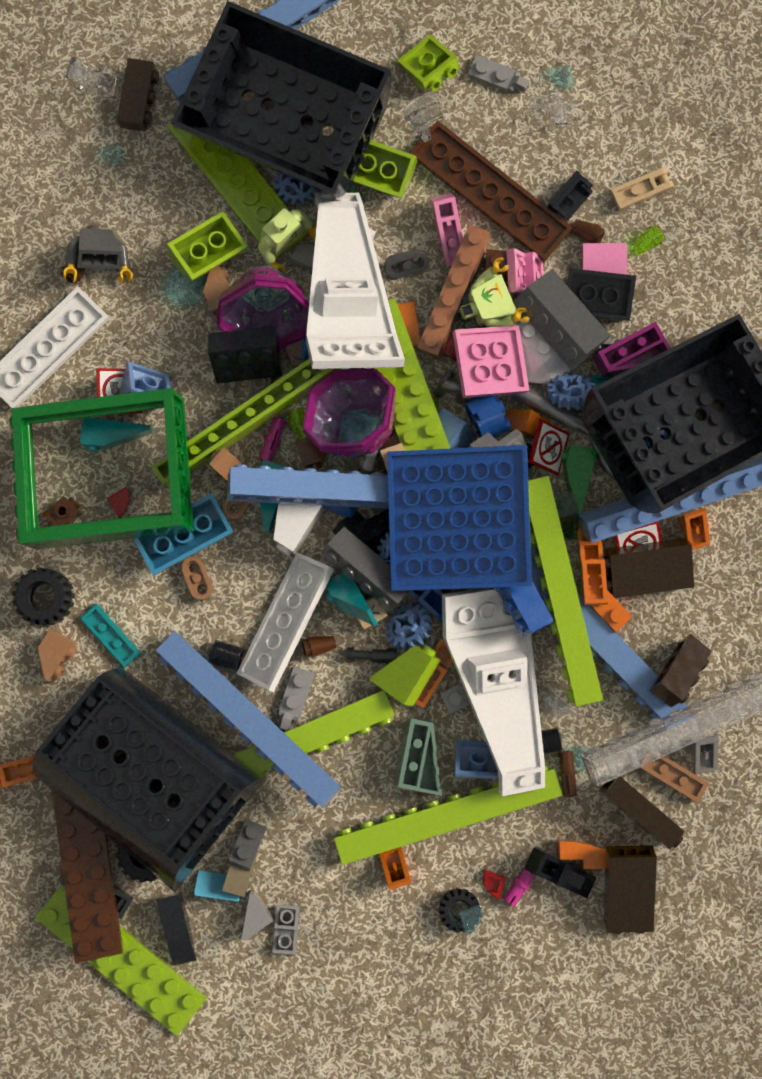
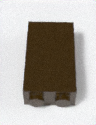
M687 538L606 548V556H603V559H605V569L608 571V577L606 578L607 590L610 591L614 598L694 588L692 544Z
M612 774L598 790L662 846L671 849L672 847L676 848L682 842V835L685 831L621 776Z
M653 845L606 846L604 924L607 933L635 932L643 934L645 932H654L657 856Z

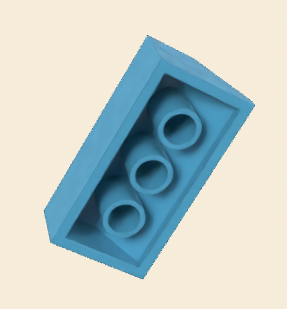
M213 493L192 503L194 532L134 539L153 576L234 533Z

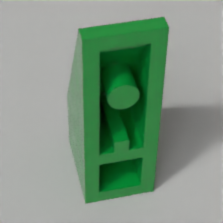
M570 444L568 449L563 450L561 462H564L563 472L573 515L578 518V514H581L597 450Z

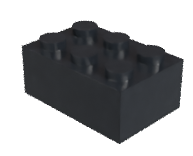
M567 268L565 284L594 317L630 321L636 276Z
M275 326L208 333V355L217 384L283 376L282 355Z

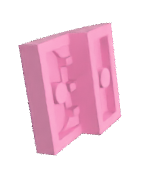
M583 243L582 269L627 275V243Z
M512 248L506 250L507 265L509 266L508 289L510 294L519 296L529 285L543 276V261L534 252L523 253Z

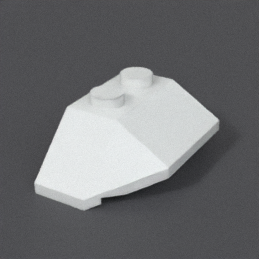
M529 321L527 323L517 322L520 329L529 383L549 384L551 378L556 379V375L564 376V372L569 374L572 371Z

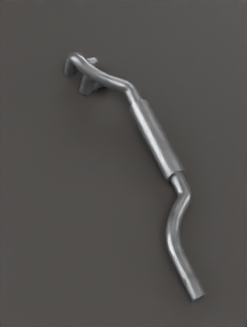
M448 369L444 376L441 377L434 390V395L437 398H442L447 391L458 393L455 398L456 402L464 404L468 398H463L461 383L451 380L454 372ZM530 388L527 393L512 394V398L572 431L578 430L590 438L592 449L597 450L596 459L605 473L616 481L587 431L581 416L567 410L565 407L558 408V404H551L550 399Z

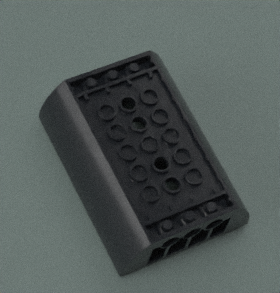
M227 1L171 124L180 130L340 198L350 189L370 146V142L386 111L391 89L392 73L390 69ZM245 93H253L254 98L252 101H243ZM272 101L274 105L272 109L264 110L262 109L263 103ZM305 118H312L313 124L306 128L302 126V121ZM326 126L333 128V133L329 136L321 134L322 129Z
M740 314L591 388L584 403V425L630 505L646 513H659L762 457V351ZM714 401L721 405V411H716L713 408ZM695 411H700L703 414V421L695 417ZM660 429L665 430L667 432V440H664L660 437ZM643 439L650 443V449H648Z
M124 668L109 670L95 679L37 749L32 764L33 773L39 780L175 893L264 781L263 778ZM101 737L109 739V744L105 749L98 748V740ZM120 751H125L127 755L126 760L121 764H117L115 761L116 754ZM155 780L162 782V789L158 793H153L150 788ZM172 795H179L181 799L180 804L175 808H171L168 803L169 798Z

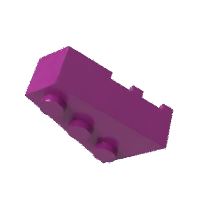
M654 322L597 352L592 358L602 377L621 374L670 349V346L658 324Z

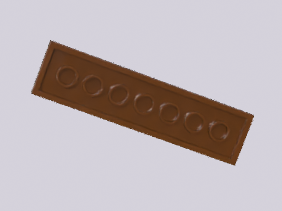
M438 120L410 151V154L417 156L418 163L526 249L538 254L544 263L573 228Z
M52 790L75 964L124 954L107 836Z

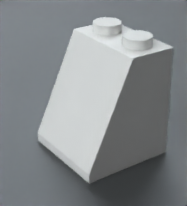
M278 503L273 538L277 544V550L287 556H290L291 553L296 555L324 512L323 506Z

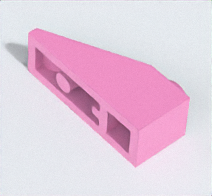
M448 193L430 198L433 218L446 267L452 266L463 240L455 196Z

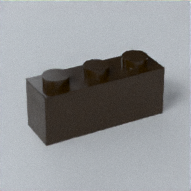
M132 58L127 60L117 115V122L120 128L146 132L147 125L151 124L152 112L150 111V106L155 103L156 93L153 89L154 84L159 82V71L156 70L153 61Z
M688 635L678 643L649 691L671 708L678 703L683 704L690 695L688 692L690 687H693L700 678L698 676L699 672L708 665V657L712 651L693 635Z

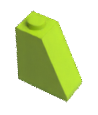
M426 645L424 647L413 646L372 675L370 681L403 705L414 706L441 659L435 656V650Z

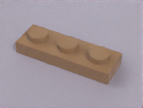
M651 747L647 748L637 765L640 769L696 803L699 802L709 785L705 780Z

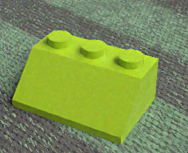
M371 140L353 182L402 199L418 162L417 156Z
M224 211L167 243V255L180 273L194 281L246 250L248 246Z

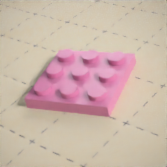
M519 325L458 329L453 331L463 398L519 394L529 391Z

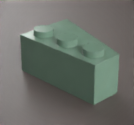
M406 717L393 782L394 786L442 796L434 723Z

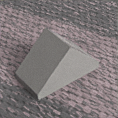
M707 735L688 739L695 774L718 770V736Z
M253 890L249 894L241 940L244 941L274 920L273 915L258 893Z

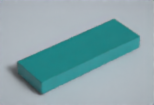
M97 603L79 618L123 668H126L141 654L140 650Z

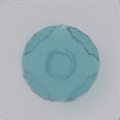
M174 266L165 275L163 282L164 293L169 301L178 307L188 308L195 304L197 305L205 297L203 289L206 277L202 275L191 281Z

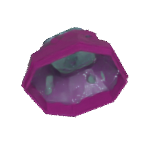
M263 265L243 274L240 279L236 280L227 290L222 292L218 304L216 324L223 332L275 326L280 350H283L285 346L306 337L310 300L307 298L303 288L296 285L291 278H286L273 266Z
M374 368L333 370L309 390L303 433L323 453H332L335 456L343 455L346 457L365 453L372 454L381 448L393 430L395 387Z

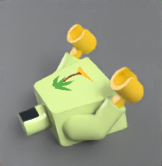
M284 208L262 228L258 249L266 264H269V268L285 272V267L275 260L305 230L315 241L317 225L313 224V221L302 210L294 209L288 212Z
M497 258L493 263V267L483 272L471 286L467 297L469 304L460 307V313L464 320L475 316L478 325H485L486 327H511L517 325L518 321L521 323L529 321V317L521 319V314L528 310L522 307L516 310L502 275H498V272H505L509 268L508 265H505L502 269L499 268V263L504 258Z

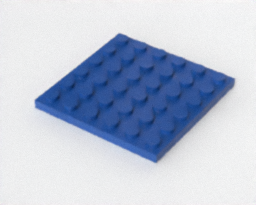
M527 445L387 452L391 591L532 586Z

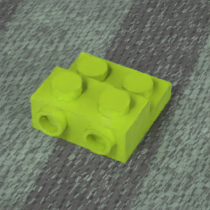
M431 34L397 60L399 67L412 77L413 83L425 94H428L430 91H437L441 87V83L447 78L455 77L460 68L457 56Z

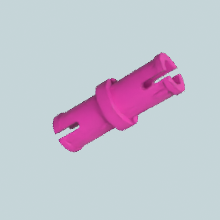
M278 417L272 418L268 434L264 435L263 439L265 442L258 457L260 460L272 462L277 445L281 443L280 437L287 421Z
M523 869L518 877L515 876L513 879L515 882L506 895L503 896V899L515 907L524 892L531 888L529 885L536 875Z

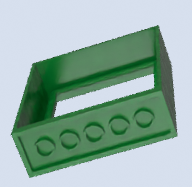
M167 388L11 408L12 415L9 418V422L13 429L11 448L14 451L12 469L15 473L16 481L13 484V491L17 499L14 512L18 519L16 538L19 544L38 550L194 532L184 398L174 389ZM164 408L171 512L38 528L32 424Z

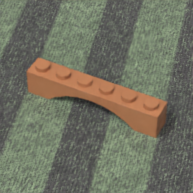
M469 224L417 348L420 353L441 360L465 293L490 244L491 235L489 231Z

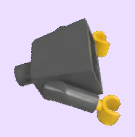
M90 225L87 229H80V235L74 237L68 244L66 253V264H68V267L64 269V281H66L68 273L73 274L74 282L76 281L77 270L74 268L75 265H77V268L120 269L121 267V272L117 277L118 282L122 284L123 275L128 277V283L132 280L133 273L127 268L129 266L127 247L115 238L111 230L99 229L97 225Z

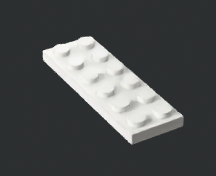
M77 286L0 361V397L11 408L19 407L110 319L109 316Z
M298 552L296 553L236 674L274 692L334 571L333 568Z

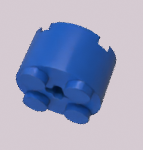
M496 395L475 397L465 402L466 412L470 421L473 422L479 438L488 432L495 438L512 429L508 418H504L503 415L506 412L505 407Z

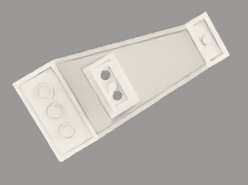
M315 193L318 215L306 345L312 369L404 367L405 358L396 334L360 194L346 193L342 197L337 198L327 193Z
M479 588L442 594L443 639L498 769L499 793L502 796L545 788V762L531 634L523 638L522 634L516 630L511 614L505 610L503 600L494 588Z

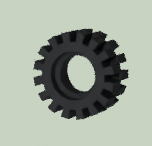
M456 888V890L452 889L443 896V899L440 901L439 914L442 923L449 930H454L456 933L461 931L465 933L469 929L472 930L475 924H478L479 917H481V907L473 893L466 889ZM459 901L466 903L469 908L468 915L463 919H456L451 914L452 905Z

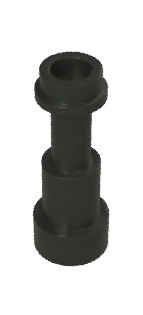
M354 646L347 647L346 660L351 662L354 659L371 660L374 663H387L388 665L397 658V648L365 651L354 650Z

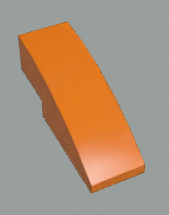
M557 839V856L559 860H581V867L583 869H605L606 849L585 842Z

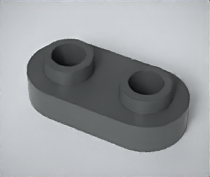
M414 249L389 256L384 262V268L389 277L400 278L423 272L429 262L424 251ZM419 257V260L413 261L414 258ZM395 262L398 263L396 266H391Z

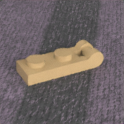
M666 167L611 189L610 194L618 211L672 190L675 186L667 177L668 171ZM659 179L661 184L657 186L655 180Z

